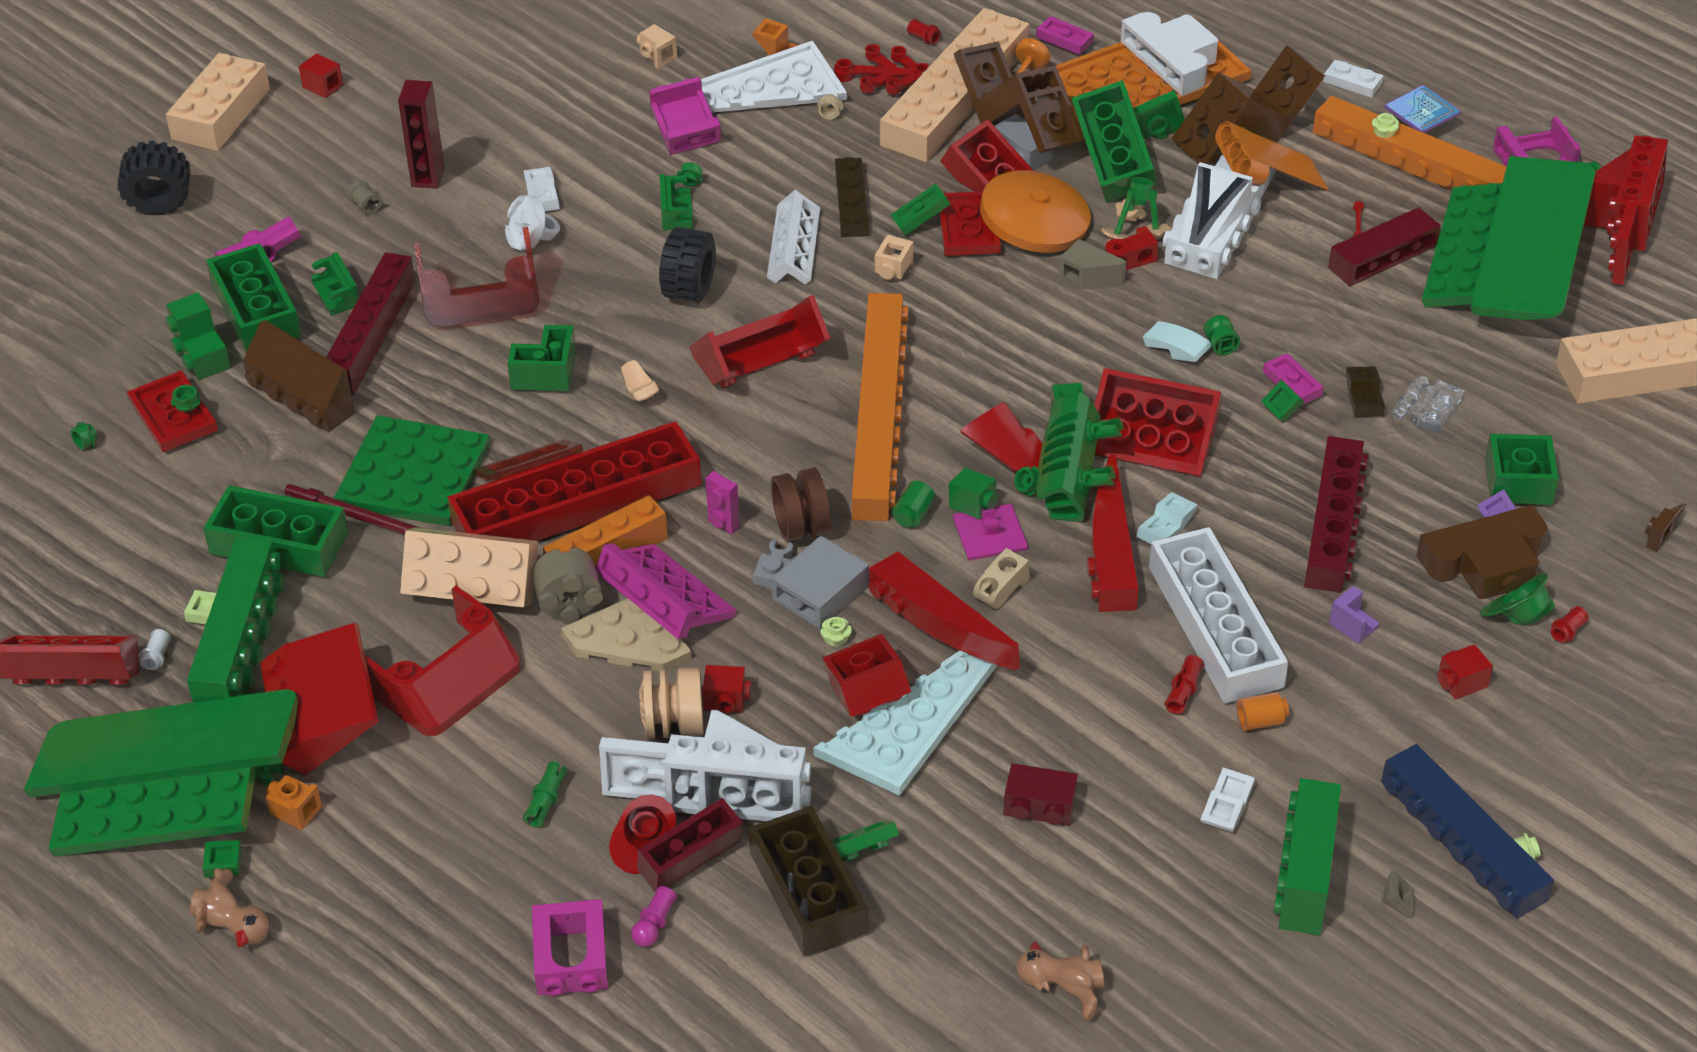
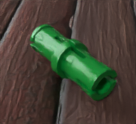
M548 762L540 783L536 784L531 792L533 798L522 817L526 824L533 817L529 826L535 828L542 827L550 806L557 802L559 797L558 789L568 772L564 765L559 772L557 771L561 764L559 762Z

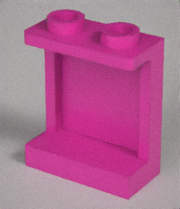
M700 77L684 79L681 82L666 86H658L649 91L650 108L669 155L721 142L720 123L717 117L713 118L702 91Z

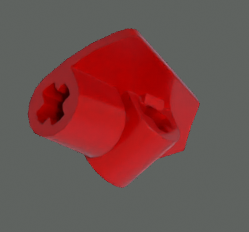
M1002 402L965 425L960 431L961 434L1013 471H1018L1027 466L1031 468L1033 466L1038 468L1043 443L1032 429L1024 428L1006 402Z

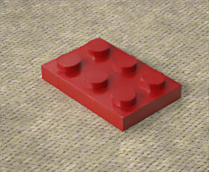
M983 191L943 193L950 202V205L939 213L944 256L1000 253V238L988 228L981 216L980 201Z
M182 370L127 391L130 403L162 453L218 431L215 419L202 400L199 406L190 412L179 411L176 407L172 406L173 391L181 385H191Z

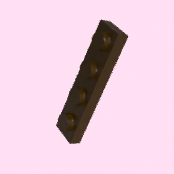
M862 157L836 158L835 174L841 237L869 236Z

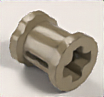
M357 181L348 189L347 195L349 200L359 205V210L363 215L372 216L380 210L383 203L382 198L377 193L371 191V187L367 182Z

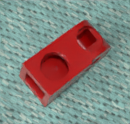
M1143 226L1136 228L1135 235L1124 239L1108 241L1105 245V251L1126 260V270L1158 262L1159 242L1148 227Z

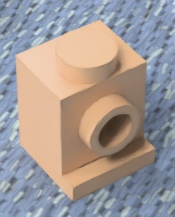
M655 24L639 33L636 42L640 46L641 55L653 61L655 68L660 69L677 58L676 37Z
M887 235L875 254V273H878L886 280H890L893 277L901 279L907 268L913 264L914 241ZM892 248L901 250L900 255L892 253Z

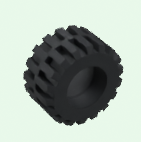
M149 141L148 144L139 142L137 147L132 145L128 148V152H124L120 163L117 187L118 191H120V197L122 200H126V204L129 207H136V211L140 213L146 211L148 215H153V213L165 215L166 211L172 213L176 211V207L180 208L184 204V200L188 197L191 173L190 163L186 161V156L183 152L178 153V148L175 146L169 147L167 146L168 143L161 142V144L156 143V141ZM148 176L158 177L161 180L150 179Z
M683 227L673 228L664 244L659 267V284L664 297L700 303L709 290L715 268L716 247L712 233Z

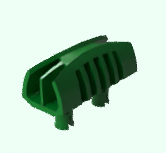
M1081 392L1066 395L1054 403L1042 444L1036 494L1037 499L1042 500L1045 498L1049 517L1053 520L1084 521L1090 488L1092 486L1114 485L1112 479L1115 478V472L1112 466L1092 468L1098 439L1122 437L1120 433L1123 430L1122 421L1119 417L1100 421L1101 416L1092 401Z

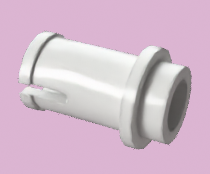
M155 629L151 632L146 647L139 653L140 665L143 668L156 670L163 665L165 659L163 655L171 641V636L168 632L162 629Z

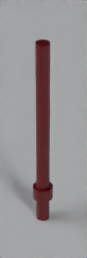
M290 483L285 488V495L343 507L346 516L405 535V530L420 528L325 496L323 491L314 488L305 489Z

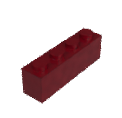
M405 80L398 98L411 187L438 189L445 165L433 81Z
M1417 207L1332 246L1328 269L1351 287L1435 248L1441 225L1420 207Z

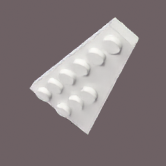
M813 41L701 79L702 91L711 113L818 103V100L821 97H825L826 94L835 95L841 101L847 100L846 90Z

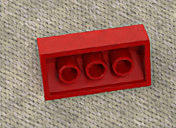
M9 635L0 640V678L12 679L14 684L32 683V679H44L45 684L64 683L65 679H77V684H93L97 682V679H109V684L129 683V679L139 674L138 635Z

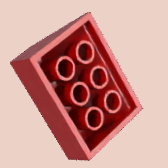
M1104 368L1094 406L1101 416L1100 421L1119 417L1123 424V430L1120 431L1122 437L1099 438L1095 456L1109 458L1110 454H1116V459L1119 461L1201 478L1222 406L1221 391Z
M356 623L284 644L260 662L265 692L288 689L294 691L298 697L295 725L283 760V764L306 776L379 722L359 625Z

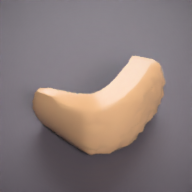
M636 360L629 361L621 366L623 379L633 400L641 402L658 393L659 388L656 382L650 379Z

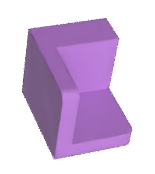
M1352 586L1333 601L1329 624L1360 644L1378 629L1379 622L1360 610L1363 592Z

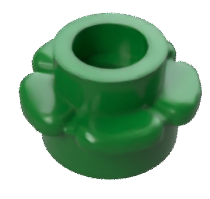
M687 162L682 164L681 170L677 171V175L687 177V182L683 183L687 187H694L703 181V170L698 164Z
M181 385L172 393L171 404L179 411L190 412L199 406L201 402L199 399L200 393L191 385Z
M78 422L76 427L70 430L71 438L80 450L88 447L93 449L95 447L94 443L98 439V434L91 424Z
M1027 466L1017 471L1014 483L1016 488L1022 491L1024 495L1032 496L1035 494L1038 468Z

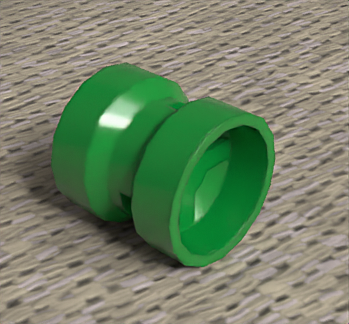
M1216 315L1204 324V333L1217 355H1228L1237 350L1241 342L1240 337L1234 330L1228 316Z

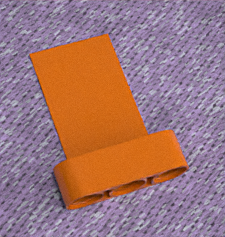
M1229 121L1219 125L1215 134V140L1233 172L1253 177V185L1260 186L1265 183L1269 176V167L1329 191L1309 156L1252 133L1246 128Z

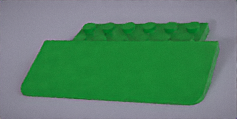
M1509 156L1503 183L1453 187L1422 296L1424 307L1471 304L1470 307L1473 315L1518 320L1550 319L1560 315L1565 309L1596 175L1594 167L1584 162Z
M285 689L72 719L57 723L47 732L24 787L28 797L60 793L48 850L56 857L247 831L257 766L283 763L295 725L298 707L297 695L294 691Z

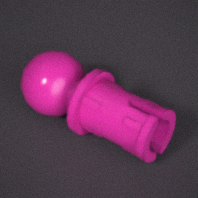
M665 886L658 887L648 907L640 912L641 920L637 921L631 929L633 942L638 946H652L658 939V929L664 928L666 924L665 917L677 898L676 893Z

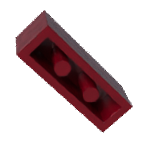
M721 798L638 849L637 869L655 892L660 886L669 887L741 842L743 822L725 799Z

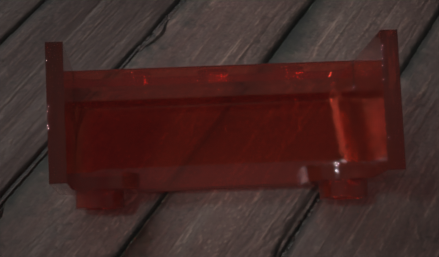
M521 227L525 256L514 257L507 262L505 266V282L451 290L448 278L442 271L438 269H423L419 242L413 243L427 321L433 326L444 327L534 312L539 305V293L528 227Z

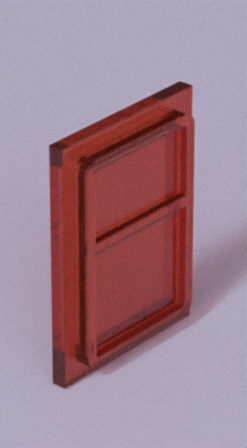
M562 439L476 468L475 474L493 482L574 455L577 452L583 451L582 444Z

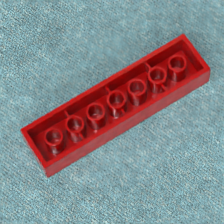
M677 421L448 496L451 522L456 532L539 541L595 522L648 495L656 501L701 486L700 458Z

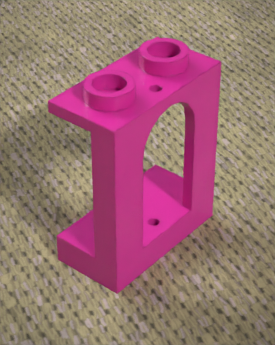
M1557 116L1553 117L1551 129L1546 132L1515 137L1507 125L1497 127L1493 150L1504 166H1507L1509 156L1528 157L1526 151L1543 148L1557 151L1561 156L1559 160L1577 162L1581 155L1579 144L1574 141L1567 127L1561 123Z
M602 899L532 905L534 977L537 996H557L562 993L582 991L590 993L608 989L604 934L605 919ZM586 933L587 954L583 962L573 967H562L556 964L552 958L551 936Z

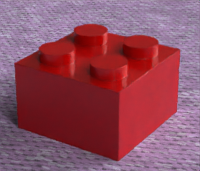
M882 633L822 658L833 691L850 717L867 714L877 706L896 702L904 695L911 693L902 661Z

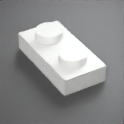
M1334 60L1324 73L1323 82L1372 98L1382 85L1384 75L1344 61Z

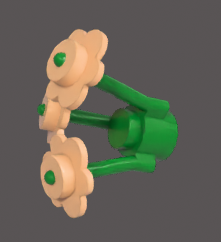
M1143 177L1131 179L1126 199L1115 206L1117 209L1116 214L1119 216L1115 230L1110 228H1102L1101 230L1103 234L1107 235L1106 239L1108 241L1128 237V235L1121 233L1125 220L1137 221V219H1144L1146 212L1143 210V205H1146L1148 200L1151 206L1152 224L1147 225L1153 236L1156 239L1164 237L1167 230H1172V227L1168 226V224H1158L1156 203L1158 191L1152 189L1153 182L1150 179Z

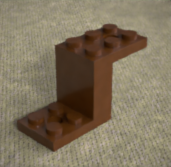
M999 41L959 49L953 53L980 124L988 119L993 125H997L1014 114L1022 118L1025 117L1039 153L1077 145L1085 140L1056 65L1016 73L1012 76ZM982 68L988 71L989 77L983 73ZM1049 118L1054 119L1056 127L1050 123Z
M1288 45L1285 46L1255 89L1218 72L1171 139L1198 164L1201 162L1212 166L1222 153L1216 143L1215 134L1219 125L1225 121L1245 127L1278 142L1325 75ZM1293 76L1294 82L1292 86L1287 89L1286 82L1290 77ZM1209 126V134L1203 139L1202 133Z

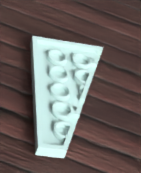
M958 651L943 661L941 667L930 675L924 674L917 678L915 685L910 687L911 693L904 695L896 702L885 703L873 708L869 713L863 715L862 720L850 728L845 726L837 731L836 737L826 744L822 741L813 747L814 756L900 796L997 665Z

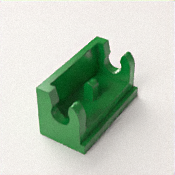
M659 174L663 231L673 230L674 227L693 229L691 189L674 186L677 183H686L687 177L683 175L665 176V174Z
M338 252L332 253V256L315 261L311 265L314 270L321 267H326V269L321 273L312 275L311 282L330 316L353 309L359 299L357 286Z

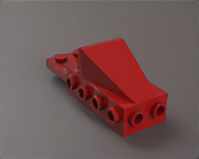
M1634 135L1629 150L1595 171L1596 175L1584 226L1607 228V235H1612L1610 249H1613V254L1610 255L1608 271L1613 272L1612 283L1624 285L1633 250H1646L1664 186L1669 139Z

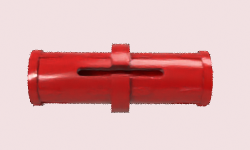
M1196 655L1185 657L1180 672L1174 675L1172 679V689L1164 702V706L1167 705L1166 710L1170 713H1183L1188 699L1197 690V680L1205 664H1202L1203 660Z

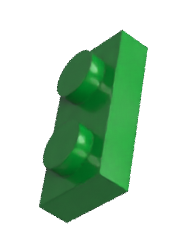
M935 183L893 212L891 217L905 236L911 231L916 230L934 215L939 214L950 205V202Z
M884 819L834 838L831 841L842 861H847L858 857V851L869 846L872 850L890 844L889 839L898 836L899 833L895 822Z

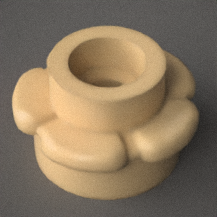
M826 94L825 97H821L818 100V112L824 119L832 120L841 114L843 103L835 95Z

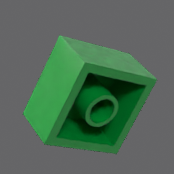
M1490 433L1484 459L1489 496L1492 497L1504 489L1513 504L1552 505L1559 480L1552 435Z

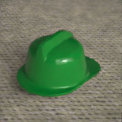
M1539 574L1523 583L1517 589L1491 601L1481 609L1480 615L1491 616L1501 612L1516 624L1528 625L1537 622L1553 610L1555 606L1544 585L1549 578L1548 574Z

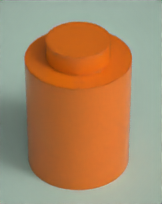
M1278 692L1237 700V716L1243 731L1283 725L1285 717L1289 716L1288 702L1285 697L1281 698Z

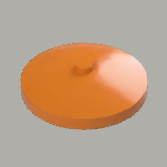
M1022 170L998 175L986 185L980 201L981 216L995 235L1013 246L1033 252L1054 253L1068 250L1078 239H1084L1091 221L1089 206L1075 188L1061 179L1041 172Z

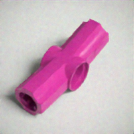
M288 216L262 232L259 230L249 231L243 236L241 242L219 250L214 255L216 257L261 243L270 262H272L278 250L299 239L301 234Z

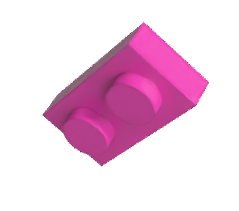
M1052 16L1044 21L1036 30L1037 38L1079 55L1094 42V33Z
M1288 353L1264 363L1263 373L1276 385L1282 379L1305 401L1303 404L1323 395L1324 387Z
M713 471L705 478L708 521L715 527L733 534L740 528L738 485Z

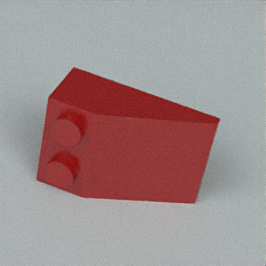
M988 119L950 145L940 160L958 182L974 192L984 191L986 185L993 178L1003 173L1022 170L1033 171Z

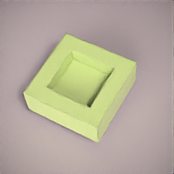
M195 590L184 611L186 622L206 624L216 593Z

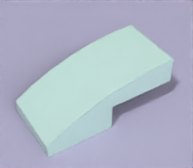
M1158 321L1143 336L1146 347L1169 349L1171 358L1175 360L1196 362L1211 347L1210 341L1203 336L1184 327Z
M1171 492L1156 504L1154 515L1139 526L1136 537L1151 544L1152 541L1178 535L1196 512L1198 504Z

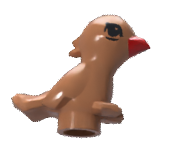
M215 869L214 878L210 882V888L208 890L196 888L191 899L190 915L196 918V932L201 933L208 924L214 927H225L232 931L236 938L237 948L244 947L246 944L253 945L262 942L268 935L270 928L266 914L260 908L251 904L240 907L227 887L233 878V873L230 869Z
M1035 941L1030 945L1029 950L1019 957L1016 966L1017 973L1024 983L1037 988L1039 991L1043 988L1050 991V984L1056 983L1064 991L1080 1000L1082 1003V1015L1085 1020L1090 1021L1098 1014V1000L1094 995L1093 989L1105 987L1100 959L1090 960L1087 944L1082 945L1081 956L1059 959L1044 952Z

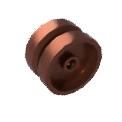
M816 467L798 471L796 481L789 473L772 476V501L777 523L785 542L803 539L806 529L812 536L830 533L831 515L822 477Z

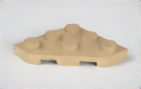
M628 598L561 628L562 638L575 656L579 658L589 659L590 655L607 658V663L633 667L634 663L651 666L652 671L658 672L660 670L668 671L692 660L691 650L682 639L674 637Z

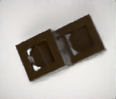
M1376 366L1346 367L1347 386L1354 417L1384 416L1385 404L1380 393L1381 380Z

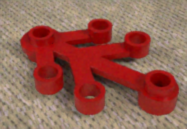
M869 44L865 47V58L879 66L853 65L851 60L842 58L834 65V73L840 82L853 80L855 74L875 75L876 77L864 76L860 79V90L862 92L871 93L877 87L886 83V91L889 94H899L902 89L914 84L930 65L927 63H916L907 56V49L904 46L898 45L891 48V59L894 62H900L906 68L898 67L881 54L880 46Z

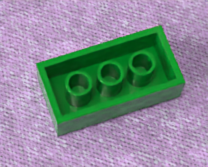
M1121 80L1072 97L1071 99L1106 203L1127 196L1131 179L1134 177L1150 179L1153 182V187L1159 185L1124 81Z
M261 243L206 259L211 286L245 353H247L258 326L263 320L268 321L295 339L302 337L297 311Z
M228 485L203 527L209 554L228 558L235 536L273 539L275 551L280 553L279 568L325 577L349 534L343 507Z
M1300 778L1298 791L1291 790L1288 811L1292 812H1287L1273 911V914L1280 915L1278 929L1318 936L1321 934L1329 890L1341 784Z

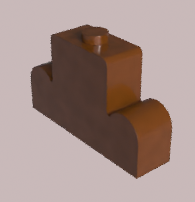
M1533 505L1420 534L1416 556L1433 579L1448 582L1455 579L1458 573H1461L1477 598L1487 599L1509 593L1536 576L1539 565L1537 557L1542 553L1547 525Z

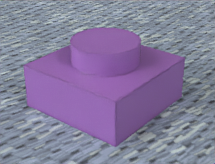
M1504 489L1477 505L1484 517L1516 509Z

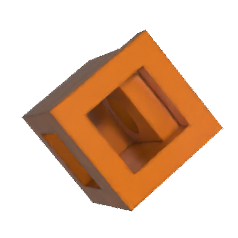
M285 775L280 782H271L266 790L265 799L269 814L301 830L322 808L318 786L313 783L309 786Z

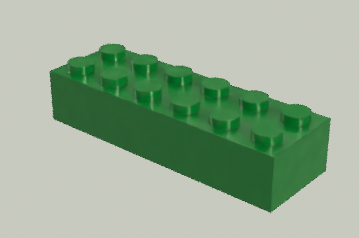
M235 536L187 678L192 702L247 695L248 689L254 686V670L256 664H260L262 661V645L264 639L267 640L270 635L271 616L276 615L279 592L282 593L285 588V575L281 574L279 569L280 553L275 551L273 539Z

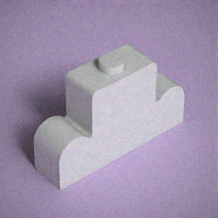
M1143 12L1122 20L1120 42L1181 96L1204 87L1207 66L1216 62L1218 38L1196 19L1186 14L1161 24V18L1157 14Z

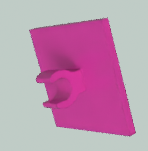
M1012 504L995 506L993 509L982 511L981 519L962 512L952 514L968 561L998 556L1005 548L1013 552L1028 550L1027 542Z

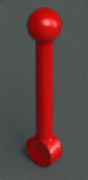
M1356 201L1353 204V210L1356 211V231L1353 233V237L1362 232L1361 212L1364 210V203L1361 201Z

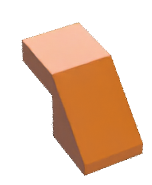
M765 18L753 32V37L768 55L798 46L788 42V25Z

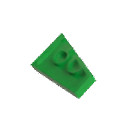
M1174 90L1133 107L1143 138L1156 137L1157 140L1167 138V134L1176 133L1185 120Z

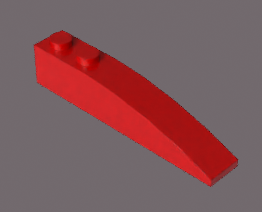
M1110 454L1105 467H1113L1115 478L1112 481L1114 485L1098 487L1093 515L1091 557L1087 558L1088 576H1093L1094 579L1090 582L1091 599H1097L1099 612L1137 610L1139 588L1116 454Z
M899 551L868 568L870 580L868 587L871 594L876 599H881L895 614H900L908 622L925 633L957 650L1014 671L1020 668L1019 645L1016 641Z

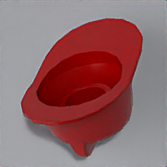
M653 794L641 795L633 799L624 809L609 842L610 856L614 864L622 871L631 874L640 873L637 869L638 849L676 827V813L667 800Z

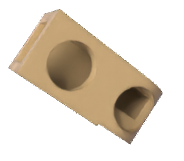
M1005 548L977 581L973 590V596L990 607L999 609L1018 586L1023 587L1030 580L1029 560ZM1010 561L1015 562L1017 567L1015 568L1010 565Z

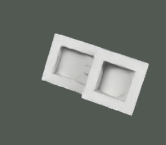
M551 167L524 170L528 195L539 198L543 204L544 211L559 210V201Z
M1222 768L1215 789L1210 793L1201 822L1234 832L1251 795L1255 778Z

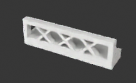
M796 190L777 205L767 278L775 284L787 273L805 285L811 281L820 207ZM804 209L810 212V216L806 215ZM799 224H802L807 232L806 235ZM797 242H800V244H801V246L803 247L805 253H802V251H801L800 247L798 246ZM795 260L798 261L802 270L794 265Z

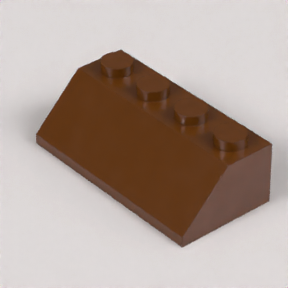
M263 320L259 324L243 359L246 371L245 378L252 387H257L264 391L271 399L278 400L293 413L302 415L312 425L319 426L328 433L354 414L347 370L268 321Z

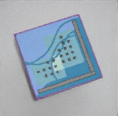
M1424 85L1384 105V108L1413 129L1423 133L1461 114L1458 108Z

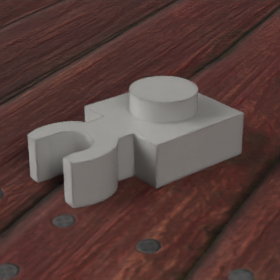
M773 539L770 542L769 555L761 553L752 575L753 584L772 588L771 578L792 561V543L789 542L785 549L778 550L777 540Z

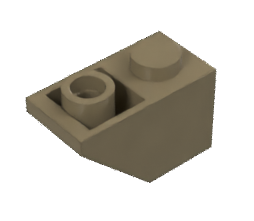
M1080 239L1060 256L1059 279L1080 289L1120 286L1125 282L1126 260Z

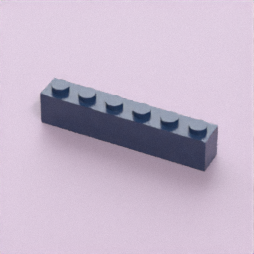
M1417 743L1385 761L1381 780L1385 789L1390 794H1394L1405 805L1409 814L1416 817L1428 829L1430 835L1439 840L1450 851L1452 857L1457 862L1462 863L1473 874L1477 883L1488 889L1502 908L1508 910L1516 919H1519L1549 901L1554 879Z

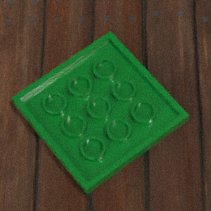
M376 415L334 499L382 515L451 527L448 496L469 489L491 443L490 435Z

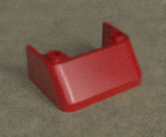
M811 295L793 308L717 336L714 335L713 331L709 332L692 344L689 349L694 360L713 386L720 385V388L723 389L736 384V378L797 355L799 360L815 354V348L831 338L815 297Z
M457 585L451 588L456 621L469 634L425 668L420 667L415 662L405 660L397 662L385 670L365 655L373 697L425 736H437L446 731L514 678L520 671L519 655L492 611Z

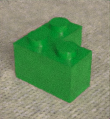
M197 292L166 304L169 316L165 317V322L170 333H173L174 338L170 339L175 354L182 355L181 359L187 372L192 371L198 381L230 369L227 348L215 331L210 308L200 293Z
M544 325L541 344L511 343L507 362L510 389L569 391L576 355L574 326Z

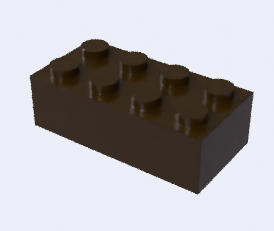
M812 805L748 828L750 854L803 956L868 933V907Z

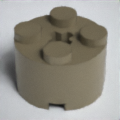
M570 548L571 552L560 553L559 549L552 550L543 555L533 568V583L541 610L546 615L561 619L562 622L569 624L591 611L603 599L593 559L586 551L578 548Z

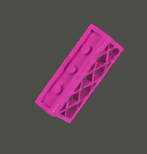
M614 543L603 546L596 572L677 639L686 638L690 628L735 617L737 610L655 544L624 550L618 548Z

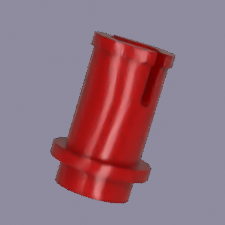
M912 19L907 26L908 34L923 39L924 43L928 45L936 44L940 39L941 32L934 24L927 25L917 19Z
M1580 606L1572 607L1562 619H1557L1552 623V637L1560 643L1572 641L1575 637V632L1588 622V613Z

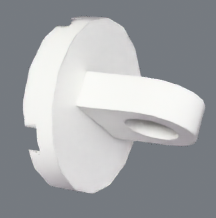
M518 196L512 202L507 212V218H510L509 225L505 227V233L508 243L514 249L521 251L532 250L540 239L551 241L560 231L558 222L552 216L545 214L542 202L535 196Z

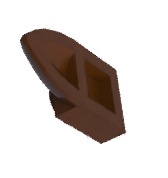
M1686 503L1677 505L1672 509L1664 508L1658 518L1654 516L1651 518L1645 530V533L1649 535L1646 548L1655 552L1659 551L1687 506Z

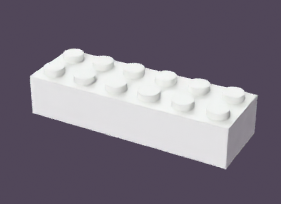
M1208 527L1152 541L1149 569L1196 654L1203 660L1202 664H1205L1204 668L1224 704L1237 701L1240 698L1284 688L1288 661L1211 528Z

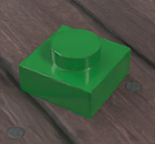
M1282 379L1261 400L1283 423L1305 402Z
M240 840L205 842L202 866L204 878L214 877V870L217 868L221 870L230 869L233 876H239L242 853Z

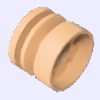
M700 667L678 669L676 684H669L666 670H660V685L653 684L652 670L643 671L639 697L641 722H643L646 730L647 739H656V724H662L664 738H669L671 723H678L680 733L683 736H704Z

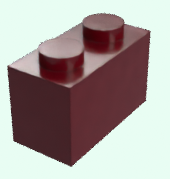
M1011 763L1004 793L1003 815L1017 819L1042 821L1053 825L1070 826L1077 793L1078 774Z

